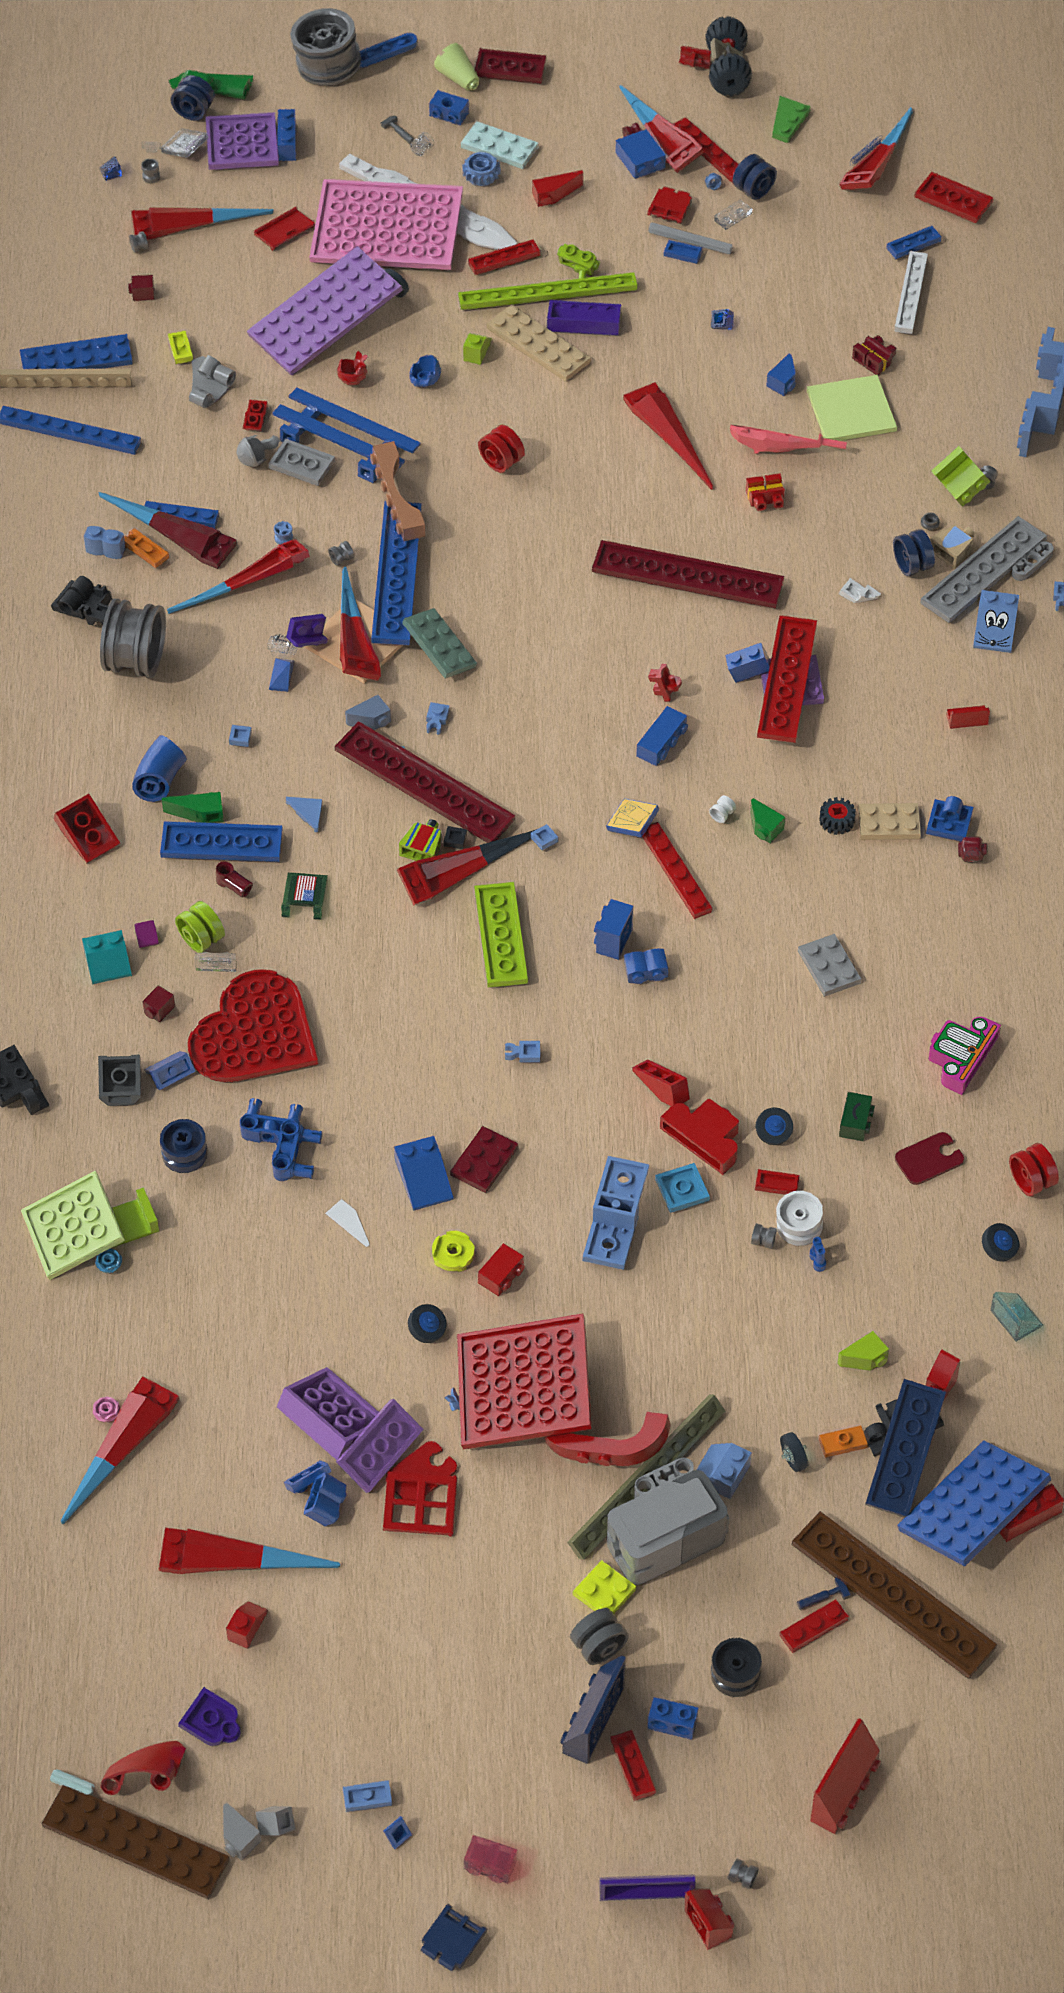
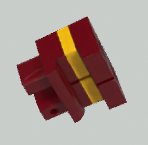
M868 335L862 344L857 343L853 346L852 359L873 374L879 376L892 364V358L896 355L897 348L892 344H889L887 347L883 346L884 340L879 335L873 338Z

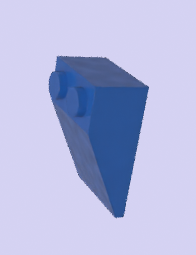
M434 1136L394 1146L395 1163L413 1211L454 1200L442 1156Z

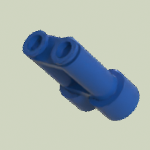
M820 1237L813 1238V1244L809 1253L810 1259L814 1261L813 1268L817 1272H822L826 1269L825 1249Z

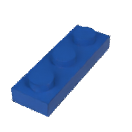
M929 226L887 243L886 249L896 260L908 255L910 251L916 252L941 242V235L933 226Z

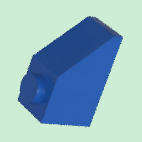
M792 354L786 355L767 373L766 387L782 396H785L789 391L791 392L796 385V373Z

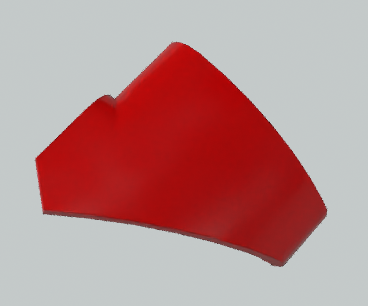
M178 1740L139 1749L111 1765L106 1770L100 1787L107 1795H116L119 1793L127 1773L148 1772L152 1773L150 1778L152 1787L156 1790L164 1791L169 1788L173 1778L177 1776L186 1748Z

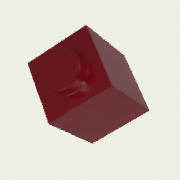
M153 275L131 276V283H128L129 294H132L133 301L154 300Z
M159 985L143 1000L145 1015L158 1022H161L175 1007L174 995Z

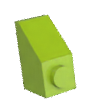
M469 333L463 345V361L481 365L492 337Z
M872 1331L839 1352L838 1365L840 1367L871 1371L876 1367H882L887 1362L889 1348Z

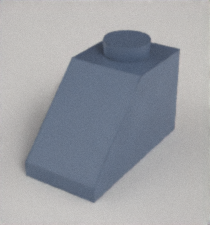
M376 695L346 710V724L353 727L359 721L369 728L376 730L391 722V711L381 697Z

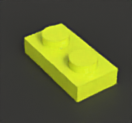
M186 331L168 334L175 364L191 362L193 355Z

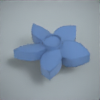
M453 1387L451 1395H447L445 1399L450 1402L451 1410L455 1411L457 1409L460 1410L459 1395Z

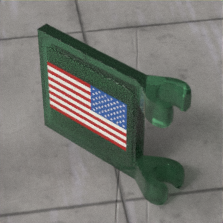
M288 872L281 905V916L290 917L291 905L313 907V919L321 920L328 875Z

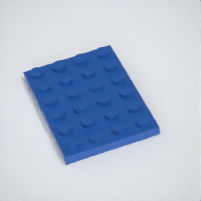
M983 1440L897 1525L898 1529L903 1534L965 1567L1051 1481V1476L1049 1473Z

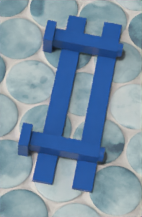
M298 387L290 393L289 399L307 406L301 413L282 404L273 411V416L291 423L289 426L283 424L280 427V442L283 443L285 439L300 444L299 437L307 430L369 458L367 461L361 459L358 462V477L371 483L377 480L376 466L372 465L370 454H373V445L317 421L316 419L321 413L384 441L383 443L394 441L397 449L401 448L412 454L421 445L419 441ZM399 457L400 468L405 463V460Z

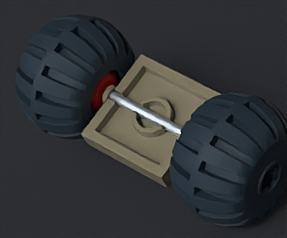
M722 16L715 19L709 25L705 40L708 49L711 51L713 62L709 71L710 83L718 93L724 96L729 95L730 97L734 96V94L739 95L748 88L752 78V70L741 52L744 50L748 40L745 26L734 17L726 16L724 18Z

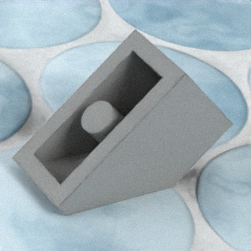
M226 1802L223 1805L224 1848L232 1857L237 1856L240 1860H243L261 1842L260 1831Z

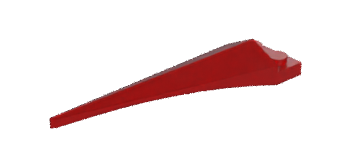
M656 382L624 394L623 400L631 412L659 435L712 490V482L667 396L660 390Z

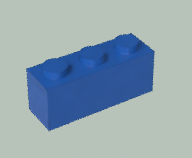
M278 109L279 161H296L295 109Z
M667 706L638 742L636 757L655 766L661 760H665L670 748L675 747L680 735H684L688 729L687 715Z

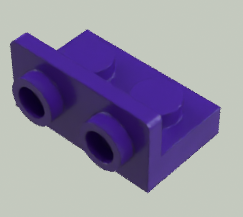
M323 614L290 618L286 638L295 647L299 648L327 643L328 639L323 635L326 617Z

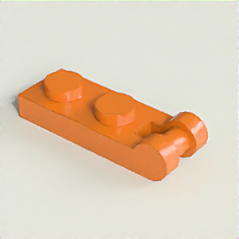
M135 528L130 530L127 536H124L125 548L133 551L154 568H157L169 559L167 551Z

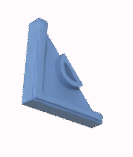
M286 797V804L290 805L296 811V814L314 829V832H318L322 799Z

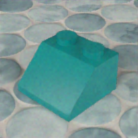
M122 930L82 938L92 984L132 976Z

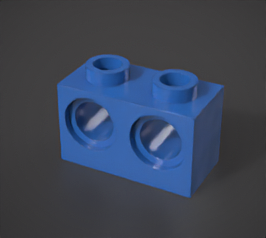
M653 1697L648 1716V1729L692 1740L698 1719V1707Z

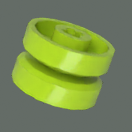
M203 901L196 902L189 908V911H183L175 918V924L180 935L197 953L204 952L210 948L211 943H217L225 936V930L219 917Z

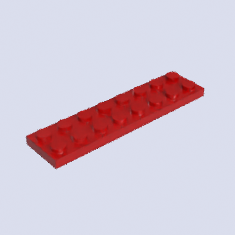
M779 615L757 738L796 743L817 620Z

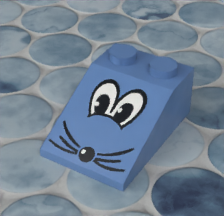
M981 590L973 648L1011 653L1019 595Z

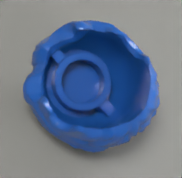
M434 355L420 357L419 361L413 363L410 369L409 377L411 383L417 387H428L435 384L441 375L439 361Z

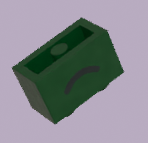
M853 1092L847 1093L839 1137L864 1141L865 1134H869L871 1122H868V1119L873 1117L875 1105H872V1096Z

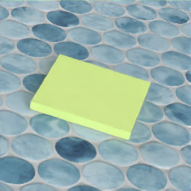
M878 375L807 386V394L823 438L843 441L897 431L895 420Z
M96 1171L21 1210L49 1280L125 1241Z

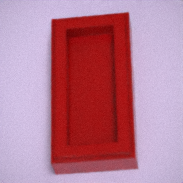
M758 1169L755 1191L786 1195L798 1190L800 1175Z

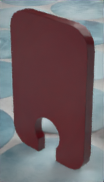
M939 1132L896 1152L895 1162L911 1184L919 1185L961 1166L964 1162V1156L960 1149L955 1150L948 1156L941 1154L939 1149L942 1146L953 1144L954 1141L948 1133Z

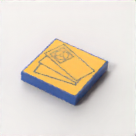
M623 799L606 825L607 830L642 838L658 813L659 807L655 804Z

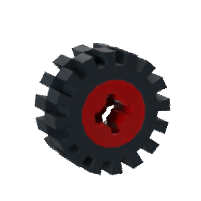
M834 797V801L831 798L828 799V802H823V806L821 805L820 825H823L822 828L824 830L828 828L827 832L830 834L834 831V835H837L838 832L842 835L844 830L849 832L850 828L852 829L855 824L856 810L854 805H850L849 800L844 802L842 797L841 800H838V797Z

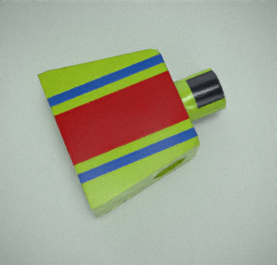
M429 819L426 825L418 822L414 823L399 842V856L414 861L437 856L442 842L441 830L437 829L439 826L438 822Z

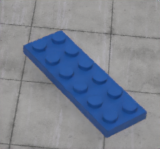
M127 334L20 349L23 369H105L133 364Z
M164 821L160 856L161 858L280 862L283 827L282 825Z

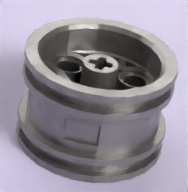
M332 8L314 10L300 17L291 28L290 35L293 49L296 52L298 72L307 82L320 86L334 85L346 81L358 71L361 65V54L359 45L356 42L357 35L354 21L347 13Z

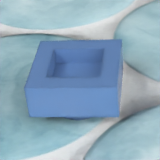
M232 725L229 745L249 747L252 733L251 727Z
M547 824L531 833V839L542 851L558 842V836Z

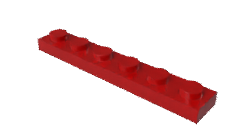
M687 117L673 123V125L697 141L704 150L701 156L733 184V175L739 164Z
M658 822L650 824L642 837L692 917L696 919L711 913L712 906Z

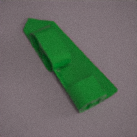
M186 70L177 77L168 80L172 89H176L184 77L194 75L207 81L212 87L214 94L245 100L254 77L253 75L210 74Z

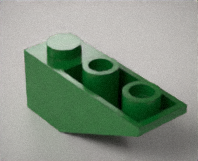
M221 792L162 798L164 813L198 823L224 822Z

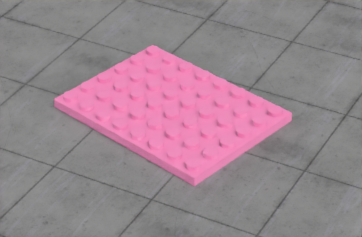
M324 179L309 257L310 262L334 264L358 246L379 266L451 270L463 186Z

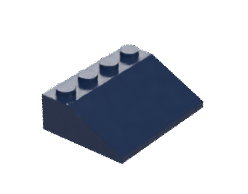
M620 1656L599 1668L597 1674H592L588 1685L590 1689L588 1693H583L579 1702L581 1707L578 1712L573 1713L570 1720L571 1727L569 1731H564L561 1737L562 1754L588 1764L625 1688V1656Z

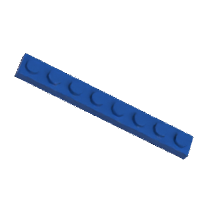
M4 405L0 411V424L124 453L135 455L141 443V437Z

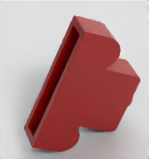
M707 1099L693 1113H690L687 1105L676 1103L660 1116L661 1130L720 1174L724 1175L736 1163L738 1146L732 1139L738 1134L739 1120L727 1108H722L713 1100Z

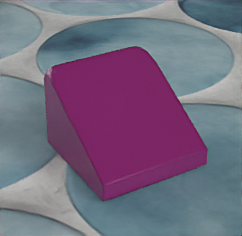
M154 920L134 924L139 948L159 944Z

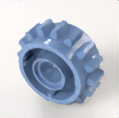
M478 152L464 160L465 164L462 165L463 176H466V180L471 184L486 186L493 183L495 179H498L500 162H497V158H494L491 154Z

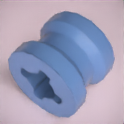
M282 521L274 526V539L277 544L280 545L293 540V530L290 523Z

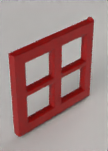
M388 1471L383 1531L448 1535L452 1537L454 1533L458 1477L456 1475L443 1476ZM396 1482L417 1483L416 1500L395 1499ZM426 1484L448 1485L447 1502L425 1501ZM394 1505L416 1506L414 1523L392 1522ZM424 1508L446 1509L445 1526L423 1524Z

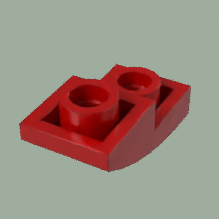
M249 399L243 423L244 430H262L268 408L267 401Z

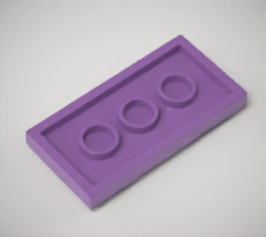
M391 1399L336 1463L365 1493H368L424 1429L395 1399Z

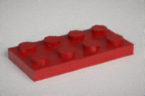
M932 171L914 194V197L974 223L978 222L993 203L992 196Z

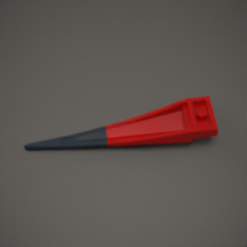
M533 831L416 860L398 868L397 872L413 906L432 899L531 839Z

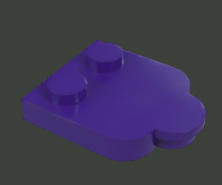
M203 1687L178 1723V1727L209 1746H217L222 1742L233 1743L238 1740L241 1734V1728L236 1722L238 1716L236 1707Z

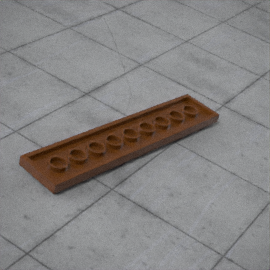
M821 1511L792 1540V1546L834 1578H839L845 1583L846 1587L966 1678L970 1679L997 1648V1643Z

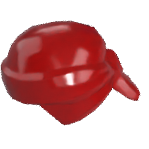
M357 351L354 360L341 359L337 368L338 378L350 386L359 384L367 375V366L364 361L368 358V355H362L360 351Z

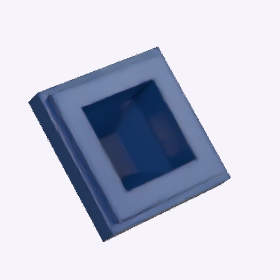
M401 1816L383 1830L393 1849H396L412 1836L410 1829Z

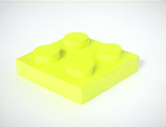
M601 1560L573 1590V1596L593 1611L609 1608L615 1614L636 1591V1585Z

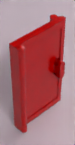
M295 206L255 229L254 235L273 251L277 246L308 228H313L315 223L298 211V208Z

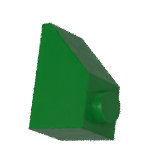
M755 798L751 800L750 814L754 834L759 839L771 844L784 830L785 816Z

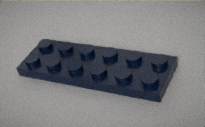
M903 1379L865 1505L904 1518L909 1515L944 1401L945 1391Z

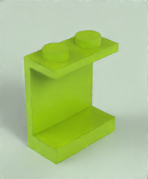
M960 446L931 470L962 507L969 503L979 491L985 489L987 484L991 482Z
M144 1187L136 1190V1200L112 1207L125 1241L114 1247L159 1232L158 1220Z

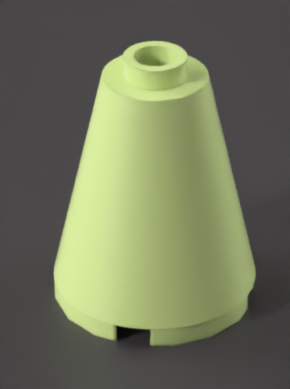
M453 43L444 48L443 51L445 53L442 56L438 55L434 62L436 70L466 90L476 89L479 85V77L463 47L458 43Z

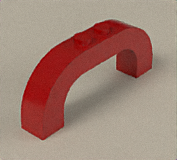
M646 1412L641 1430L635 1436L628 1439L618 1440L572 1433L545 1436L543 1438L553 1452L566 1459L575 1460L580 1463H598L602 1466H631L642 1463L659 1452L668 1438L671 1423L668 1414Z

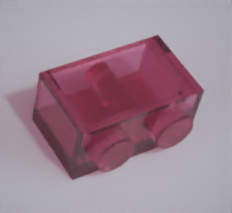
M473 1835L463 1859L464 1869L475 1876L483 1875L489 1877L495 1883L504 1882L508 1884L517 1861V1849Z

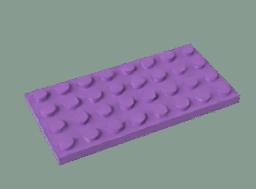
M357 246L248 329L247 333L292 376L400 293L402 287Z

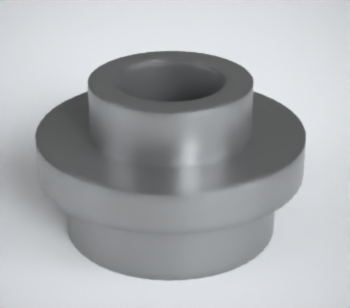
M926 513L921 518V526L924 529L934 530L938 528L940 520L935 513Z

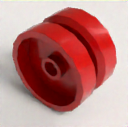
M503 424L495 427L478 442V449L483 460L490 468L499 473L508 470L525 455V449L519 436L513 429Z
M1037 1142L1027 1147L1025 1151L1020 1150L1009 1157L1012 1176L1026 1196L1031 1197L1040 1193L1043 1188L1048 1189L1058 1184L1059 1173L1056 1163L1050 1152L1041 1143Z

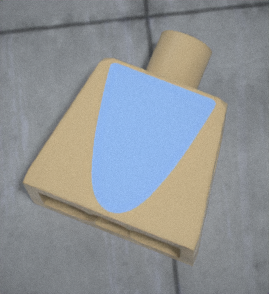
M956 525L946 528L930 537L934 554L956 569L971 553L975 533L970 527L963 531Z

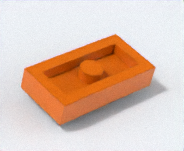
M861 1425L819 1435V1442L825 1458L866 1449L868 1445Z

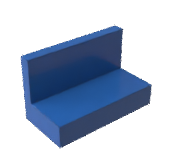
M182 1051L144 1069L147 1074L152 1076L158 1090L196 1072L188 1053Z

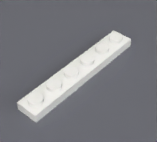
M913 251L909 253L894 332L912 334L927 253Z

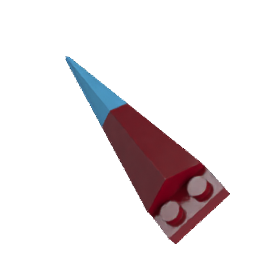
M98 492L99 497L141 520L187 551L201 563L218 569L237 545L235 538L220 533L218 529Z

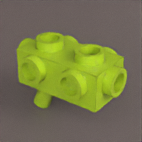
M565 243L558 249L559 263L573 268L575 272L579 273V278H586V274L592 276L594 270L597 271L600 261L590 251H582L575 245H567Z

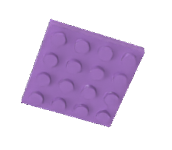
M275 112L206 117L209 170L279 165Z

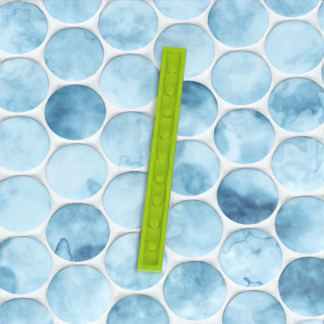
M635 272L458 292L460 309L466 310L637 290Z

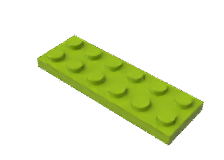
M514 882L474 886L487 987L528 984Z

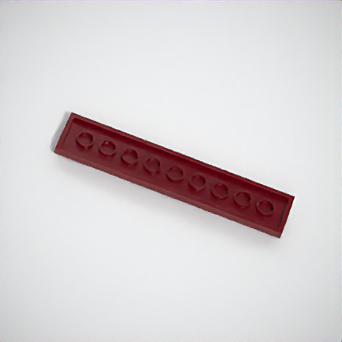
M601 540L592 565L593 573L776 609L785 577Z
M359 721L335 745V751L463 829H467L468 832L486 843L497 841L515 821V815Z

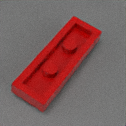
M835 1599L780 1631V1637L793 1653L848 1621L849 1616Z
M629 1730L610 1736L611 1744L633 1801L656 1794L654 1784L633 1731Z

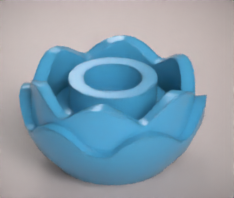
M110 1248L97 1255L95 1260L96 1267L104 1273H113L121 1266L122 1256L116 1250Z

